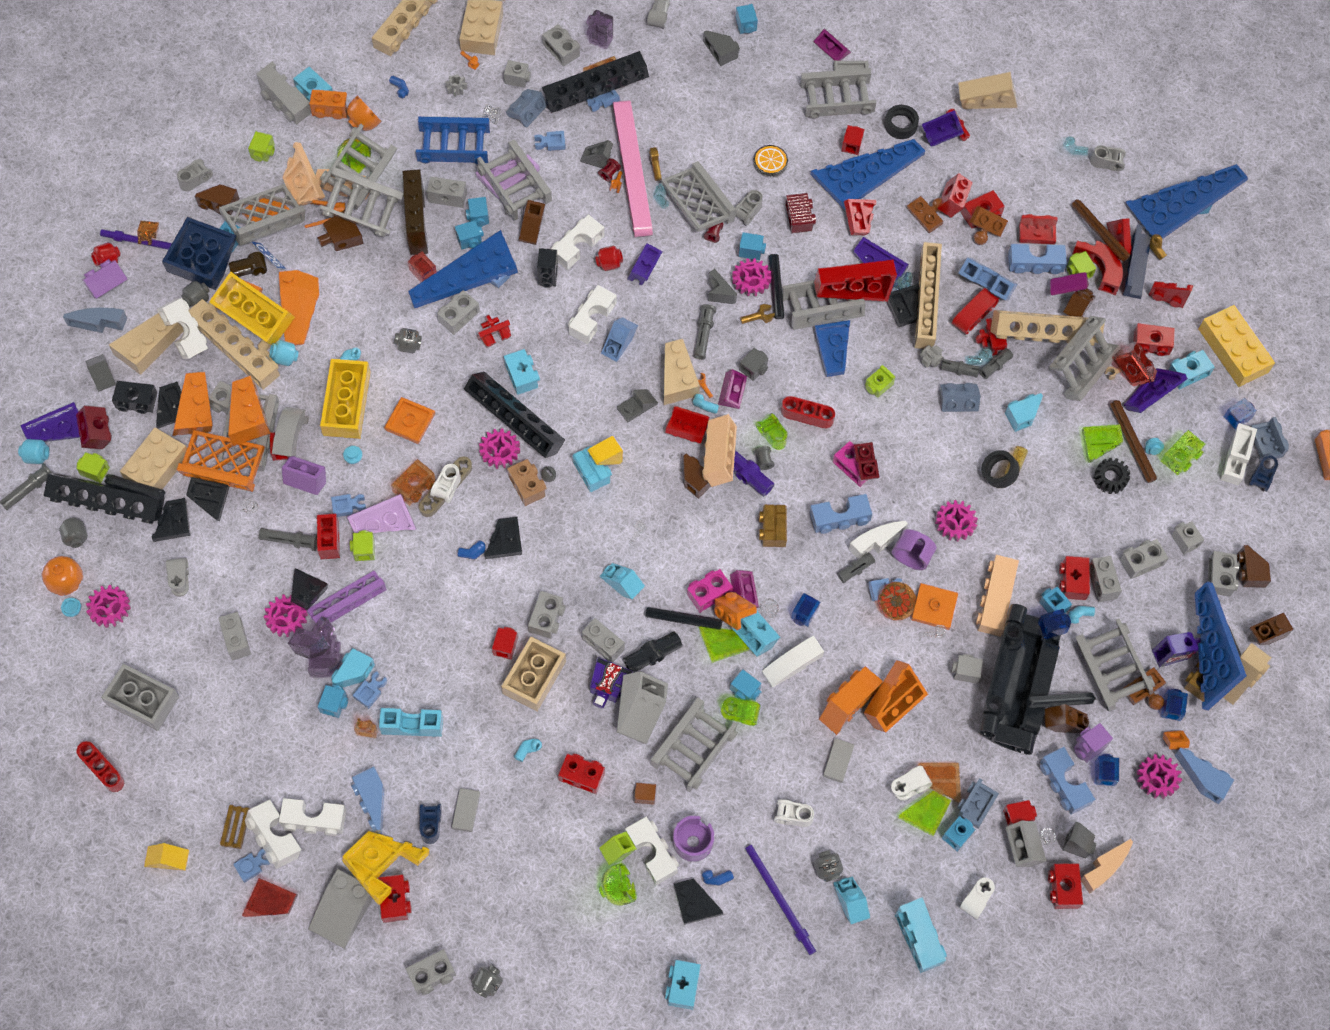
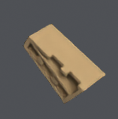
M1011 72L958 83L963 109L1017 108L1016 92Z
M683 339L665 343L664 405L693 398L700 392V385Z
M1251 643L1240 656L1247 676L1223 698L1234 705L1248 687L1252 688L1269 669L1270 665L1267 663L1272 657Z

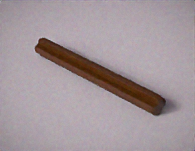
M1074 200L1071 205L1120 260L1126 261L1130 254L1081 200Z
M1119 400L1111 402L1110 408L1146 482H1154L1157 480V476Z

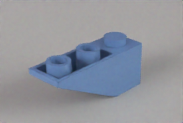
M1180 747L1175 753V757L1200 794L1219 804L1224 800L1234 779L1227 772L1214 768L1209 761L1201 760L1194 756L1192 751Z
M372 767L352 777L354 784L351 787L355 795H360L363 800L360 802V806L364 814L369 813L371 817L368 822L372 831L377 830L378 834L382 835L385 789L375 767Z

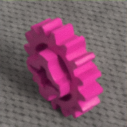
M748 258L746 263L740 261L739 266L735 265V269L732 272V283L735 284V289H741V294L747 292V296H750L751 293L757 296V292L763 294L764 288H769L772 278L771 271H768V265L762 266L763 261L761 260L757 263L756 258L753 259V262H750Z
M501 428L500 432L494 429L493 434L487 432V438H481L482 443H479V449H481L479 453L480 456H483V462L488 461L489 467L495 464L496 469L499 468V465L506 468L507 463L511 466L513 465L512 459L518 460L517 454H520V442L516 441V435L511 436L510 430L504 433L503 428Z
M954 500L952 505L948 501L945 506L942 505L940 507V511L936 515L935 524L939 525L938 531L943 530V537L949 535L950 541L955 537L956 541L959 542L960 537L966 540L968 535H973V530H976L977 527L975 523H977L978 518L974 517L975 510L970 511L971 505L965 507L964 501L958 504L957 500Z
M111 585L107 589L101 586L100 592L94 590L95 596L88 597L91 603H86L88 608L86 612L91 616V621H96L99 627L104 624L108 628L110 623L116 627L117 621L123 623L122 617H128L126 610L131 609L128 604L130 599L126 597L125 591H121L118 586L114 590Z
M283 594L282 599L279 600L278 597H275V603L269 602L270 608H265V612L268 615H265L264 619L267 621L265 623L267 628H270L273 634L277 632L278 636L281 637L285 633L289 637L290 632L296 635V629L303 630L301 624L307 623L304 617L308 616V613L304 608L290 602L291 595L287 599L285 594Z
M1156 754L1151 759L1147 757L1144 760L1145 763L1142 762L1139 765L1141 769L1136 773L1141 776L1137 779V782L1143 783L1140 789L1146 788L1147 795L1151 792L1154 793V798H1157L1159 794L1162 799H1165L1167 794L1172 796L1174 790L1177 791L1180 786L1178 784L1182 782V779L1178 777L1182 772L1175 769L1178 764L1172 765V758L1165 760L1163 754L1159 759ZM1152 766V772L1147 774L1148 767ZM1170 779H1172L1171 785H1170L1169 787H1167V785H1168V782H1167V781H1169Z

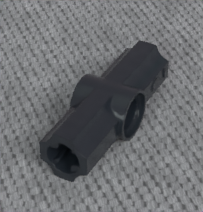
M673 631L658 640L653 639L646 642L638 651L624 657L623 662L627 669L635 673L648 665H655L657 661L661 662L665 656L683 647V644L678 634Z

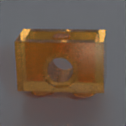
M417 459L391 484L392 491L395 495L401 494L405 503L410 506L413 502L416 503L420 500L422 493L426 489L432 488L436 480L435 474ZM413 482H419L416 486L411 485Z

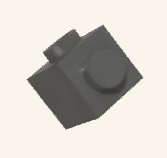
M753 348L740 362L739 371L754 381L759 375H763L767 371V355L763 351Z

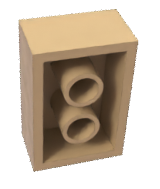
M467 1L459 39L461 51L495 55L503 18L502 1Z
M154 428L123 466L120 473L125 479L163 489L177 472L178 464H182L187 447L159 429Z
M530 637L502 684V693L538 712L566 663V654Z

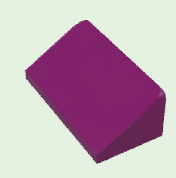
M825 28L813 41L834 61H841L851 53Z
M1082 272L1051 279V295L1087 289L1089 286L1087 273Z
M734 369L727 371L718 405L740 409L748 376Z
M736 570L730 574V581L733 586L732 592L737 593L759 608L753 571Z

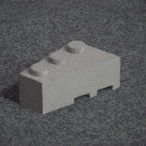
M272 61L256 73L261 89L260 94L266 101H271L277 111L281 110L289 122L293 121L297 125L311 114L310 102L296 87L292 88L285 81L287 77L285 74L280 75L276 71V65Z

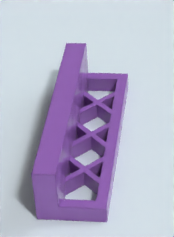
M374 570L310 607L307 612L318 630L387 589L382 578H379ZM372 577L375 578L374 582L365 586L367 580ZM359 589L355 593L348 596L350 590ZM343 599L338 603L334 604L333 606H331L333 600ZM319 608L326 609L317 615L313 614Z

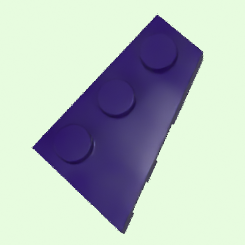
M865 237L861 239L853 250V254L861 263L894 260L897 277L893 288L909 267L908 263Z
M1156 368L1127 400L1124 406L1128 411L1142 413L1188 378L1185 373Z
M74 402L20 425L26 439L49 442L80 438L76 414L79 411Z

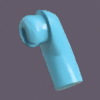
M357 347L346 350L340 359L358 360L361 356V350Z
M696 394L692 400L694 406L714 414L718 411L719 405L704 400L702 394Z
M1076 606L1068 614L1070 616L1069 622L1077 624L1082 616L1094 617L1095 607Z
M538 739L523 741L514 758L523 762L527 753L536 752L542 748V742Z

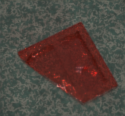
M259 878L242 916L257 917L290 914L298 894Z

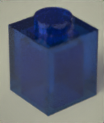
M1244 397L1228 408L1223 417L1236 430L1239 423L1244 425L1251 420L1257 410Z
M803 593L792 611L791 618L797 625L809 627L819 610L821 602Z
M1064 609L1041 615L1038 624L1045 640L1068 632L1071 627V619L1068 614H1065Z
M1168 689L1163 696L1165 703L1162 708L1161 717L1181 721L1186 714L1188 693H1183L1179 689Z
M1102 754L1095 761V784L1116 786L1119 782V758L1113 757L1111 754Z

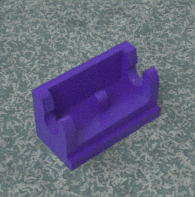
M955 110L922 124L931 147L964 134Z
M646 243L627 280L634 281V279H638L640 281L639 285H643L648 280L663 251Z

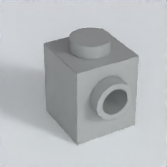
M508 60L504 72L505 84L525 88L526 83L530 82L531 79L529 65Z
M1192 521L1187 524L1184 522L1180 523L1174 528L1175 531L1172 534V538L1183 555L1199 548L1204 542V538Z
M969 654L959 655L957 661H953L951 673H955L954 680L978 684L981 677L983 659L974 658V656Z

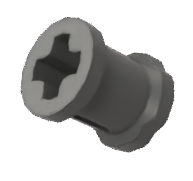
M762 446L754 450L755 455L758 457L760 470H768L775 466L771 460V448L769 446Z

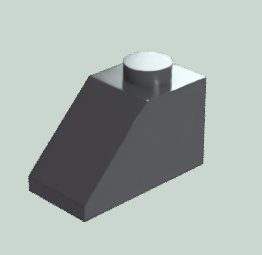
M707 30L704 31L703 42L720 66L738 58L740 48L731 36Z
M1075 822L1067 833L1062 850L1086 859L1090 854L1093 855L1095 851V835L1081 823Z

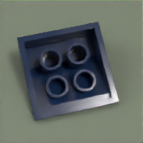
M187 217L163 258L162 263L168 273L192 282L198 281L200 284L204 282L208 288L216 290L225 274L237 236Z

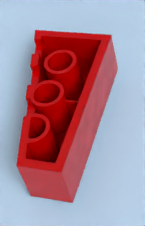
M894 260L818 268L814 280L816 295L821 298L864 299L888 302L897 273Z

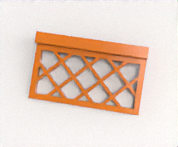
M193 430L183 462L178 464L177 471L186 477L227 484L229 487L253 492L255 487L253 482L265 447L244 442L238 444L241 451L232 455L229 448L234 445L230 438ZM197 437H204L206 443L197 448L195 444ZM221 441L224 447L214 451L212 444ZM209 446L212 454L203 458L200 451ZM251 449H257L256 456L249 459L246 452ZM227 451L229 458L220 462L217 455ZM197 453L200 461L194 464L189 463L190 457ZM244 454L247 461L237 466L234 459ZM215 458L218 464L208 468L205 462ZM232 461L235 468L226 472L223 466ZM249 465L251 467L249 477L243 476L240 470Z

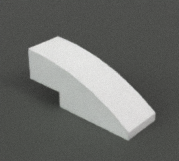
M1238 424L1220 480L1239 486L1243 480L1246 465L1251 455L1257 429Z
M906 521L893 522L871 529L852 541L849 551L857 559H860L872 549L879 554L901 535L902 531L907 528L908 523Z
M812 636L779 657L762 672L773 688L806 669V666L822 658L824 650L816 638Z

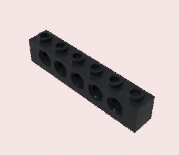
M638 51L543 86L542 90L551 113L648 78L649 73L641 52Z
M483 371L471 375L464 387L467 393L544 458L551 457L559 452L565 442L561 435L486 372Z
M49 473L47 475L43 495L44 497H49L52 502L61 503L66 501L69 506L74 507L84 505L87 506V510L91 511L102 509L105 510V514H124L123 518L135 520V517L142 519L141 522L149 524L158 521L162 515L165 498L157 500L114 486L57 473ZM66 486L70 489L69 495L65 493ZM84 490L88 492L87 499L83 497ZM103 494L107 498L105 504L101 501V496ZM121 498L125 501L124 508L119 504ZM140 502L143 504L144 507L142 512L138 510V504Z

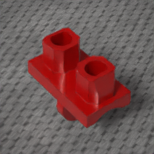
M486 315V322L481 323L482 329L489 328L478 332L477 335L478 340H482L485 347L488 348L496 344L493 334L498 333L502 341L511 337L509 329L511 324L509 320L494 325L499 322L498 317L491 319L490 315Z
M992 318L986 319L987 325L985 326L987 333H985L984 329L979 330L980 334L976 336L975 340L976 343L982 344L983 348L988 347L989 342L993 356L998 355L999 350L1007 348V340L996 338V335L991 332Z

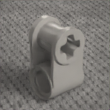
M1099 145L1095 148L1090 158V163L1096 168L1119 172L1125 168L1123 158L1126 152L1121 148Z
M202 159L194 160L177 173L178 183L183 191H191L213 176L212 170L207 169Z
M751 190L735 207V217L744 221V224L747 226L762 208V193L758 190Z
M187 558L166 560L168 585L172 593L177 597L184 596L189 590V570H187L189 565Z

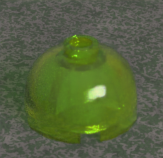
M350 138L346 139L341 143V145H339L337 149V158L346 146V144L348 143V141L350 140ZM356 139L351 148L366 158H370L371 148ZM347 153L341 161L358 173H361L366 167Z
M624 863L608 868L603 873L601 886H599L601 896L603 898L606 897L610 903L616 906L628 905L637 899L634 882L630 883L627 876L630 875V872Z

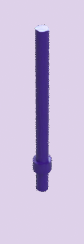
M101 229L100 236L112 238L118 242L127 241L169 250L172 244L124 234L123 231L118 230L114 232Z
M749 845L745 848L746 852L796 932L797 940L802 942L809 956L813 955L817 951L808 938L810 935L800 925L754 847Z

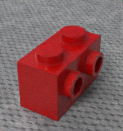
M567 754L558 778L563 783L597 795L605 775V767L600 762L594 760L591 762L586 761L581 755Z

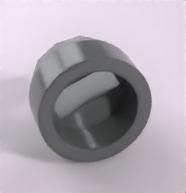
M551 466L544 467L541 471V478L545 482L554 481L556 478L555 469Z

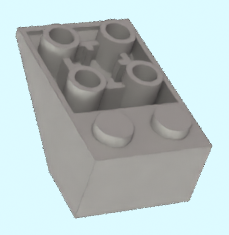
M641 671L623 675L617 733L647 744L666 704L668 683Z

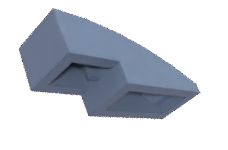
M87 308L69 312L63 316L67 326L103 333L105 327L123 331L127 321L124 310L116 308Z

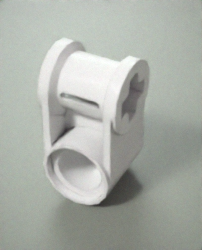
M447 464L443 467L438 479L432 486L431 496L445 499L447 503L452 500L455 490L461 481L459 469L455 464ZM450 473L456 474L452 478L447 477V475Z
M918 766L892 782L891 789L897 799L908 800L912 796L929 789L932 786V782L923 766ZM903 786L905 791L901 792L899 787Z
M789 800L777 801L778 811L777 816L774 817V822L800 827H808L812 824L814 810L811 806ZM806 812L810 815V818L804 820L799 815Z
M989 878L979 879L959 908L975 919H978L994 892L993 881ZM983 885H986L987 891L983 893L981 889Z

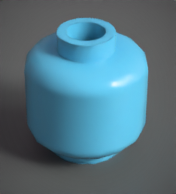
M278 340L276 343H272L269 357L276 364L290 366L293 361H297L298 351L293 343Z
M27 439L19 446L18 454L26 464H42L49 457V447L43 440Z

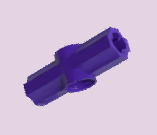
M735 450L733 471L740 481L743 480V484H749L763 497L772 490L775 483L761 472L759 466L754 461L746 460Z

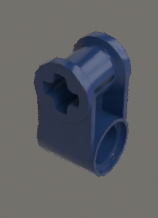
M1271 454L1263 455L1248 485L1258 486L1267 492L1278 468V460ZM1268 458L1274 460V465L1271 468L1264 467V461Z
M420 804L419 830L421 838L426 844H434L439 839L442 815L441 804H437V806ZM428 829L435 831L431 836H426L425 832Z

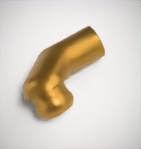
M1155 234L1151 237L1150 249L1159 260H1162L1167 254L1162 249V237Z

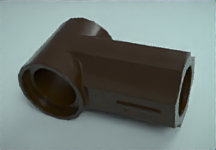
M253 252L248 255V258L228 262L230 272L238 277L249 274L258 276L260 273L263 275L267 272L265 258L261 252Z

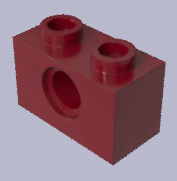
M84 405L76 414L81 448L102 450L110 443L112 438L111 432H109V418L106 415V409L104 407Z

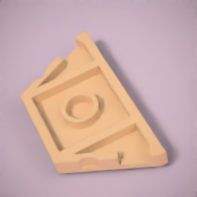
M295 142L293 144L295 153L293 158L289 157L283 180L298 205L304 206L312 203V200L324 199L325 195L301 143Z

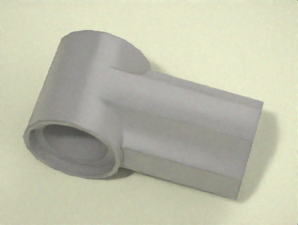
M670 0L654 1L653 8L650 9L647 25L665 28L664 23L666 24Z

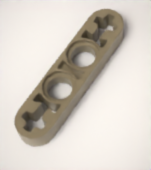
M459 457L453 463L460 470L461 481L459 485L472 471V462L468 457ZM465 463H467V468L463 467L460 470V464L464 465ZM450 473L447 477L455 476L456 474ZM431 490L419 503L420 513L424 517L433 516L445 503V499L431 496ZM431 504V510L427 509L426 511H424V506H429Z

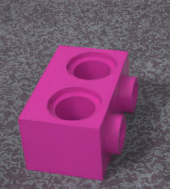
M849 441L834 455L833 463L861 487L867 480L860 481L853 450L854 444ZM846 455H851L853 458L849 459Z
M721 569L713 570L707 573L704 579L693 581L687 588V596L698 612L701 613L714 605L716 598L732 592L733 586ZM718 582L722 586L714 587L712 584ZM703 592L705 596L698 597L696 593Z

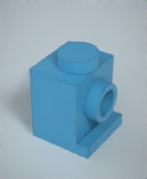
M1055 587L1053 590L1049 588L1044 591L1039 602L1053 621L1069 611L1072 605L1058 587Z

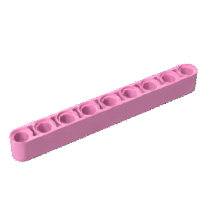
M631 101L613 102V113H615L614 119L618 143H620L619 149L622 157L633 232H635L634 237L653 235Z

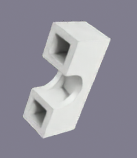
M589 214L584 219H580L572 230H568L560 241L553 244L551 249L557 250L558 263L565 269H570L580 259V250L575 245L585 242L593 247L605 236L604 226Z
M597 285L595 290L590 291L587 297L588 300L585 304L582 303L580 305L578 314L575 318L572 317L568 323L569 335L586 344H589L598 331L597 322L592 320L590 316L599 313L608 317L617 304V295Z
M178 298L157 308V311L165 326L177 322L183 327L184 333L182 338L174 343L182 358L189 359L208 349L207 341L204 335L200 334L196 319L191 317L187 302L182 298Z
M283 798L279 823L281 827H284V830L295 832L296 829H303L305 833L316 834L317 831H321L328 836H337V833L343 834L347 811L344 805L324 803L321 814L310 818L305 815L306 804L304 800Z
M268 800L248 810L245 823L247 828L254 832L257 844L265 850L269 863L278 869L296 860L299 857L301 848L291 833L278 837L271 832L270 829L278 824L280 815L272 802Z
M646 816L625 828V832L627 831L637 848L636 850L647 846L655 851L656 856L653 860L646 863V870L656 886L677 874L679 864L673 855L670 857L667 852L669 848L666 841L658 837L656 833L658 829L653 820L649 821Z

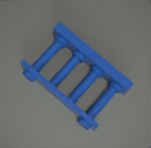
M418 116L419 131L424 132L423 149H416L417 162L478 164L477 158L481 157L485 163H488V152L483 151L484 134L490 133L489 118ZM432 132H441L440 150H430ZM450 132L459 133L458 150H447L448 134ZM467 133H477L476 150H465Z

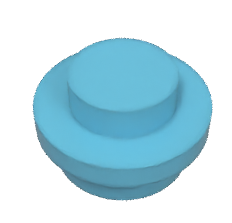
M1158 438L1149 439L1145 444L1147 454L1157 455L1164 449L1163 442Z
M349 446L343 453L344 460L349 464L358 463L363 456L361 449L357 446Z
M67 598L62 602L61 611L67 617H74L80 613L81 603L76 598Z

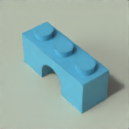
M381 708L379 729L382 735L442 737V710H421L419 714H408L402 712L401 709Z

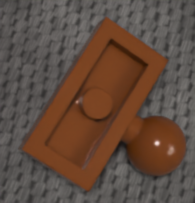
M920 196L907 205V209L924 229L931 233L943 224V220L936 213L942 212L937 209L942 198L934 199L932 206H930Z
M977 206L970 220V223L981 228V231L976 232L974 235L975 243L984 245L988 241V232L1001 237L1008 220Z
M1153 667L1146 672L1147 676L1151 675L1155 683L1153 694L1150 695L1147 688L1128 695L1127 698L1133 705H1136L1148 697L1149 706L1154 710H1160L1163 708L1165 701L1161 695L1154 692L1163 687L1166 681ZM1138 677L1122 689L1143 681L1142 677Z

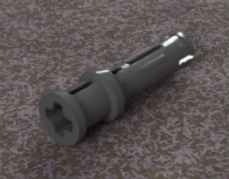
M709 304L701 305V316L697 322L699 332L694 357L701 360L706 358L710 329L714 326L713 316L717 310L715 306Z
M44 463L35 473H30L24 483L0 500V504L7 511L32 490L42 487V484L47 480V475L52 473Z
M262 527L259 530V540L291 544L298 549L304 547L310 548L312 551L317 550V534L308 535L303 534L302 531L290 533Z

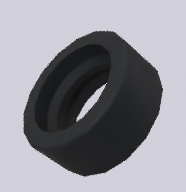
M902 104L890 108L885 118L887 133L896 139H907L913 136L919 123L917 111L908 105ZM895 116L908 117L912 121V125L907 128H899L892 123V118Z
M997 450L990 453L984 459L981 472L982 476L991 486L1006 488L1017 480L1020 466L1018 461L1009 452ZM1002 460L1009 461L1010 469L1006 475L997 479L991 476V470L997 462Z

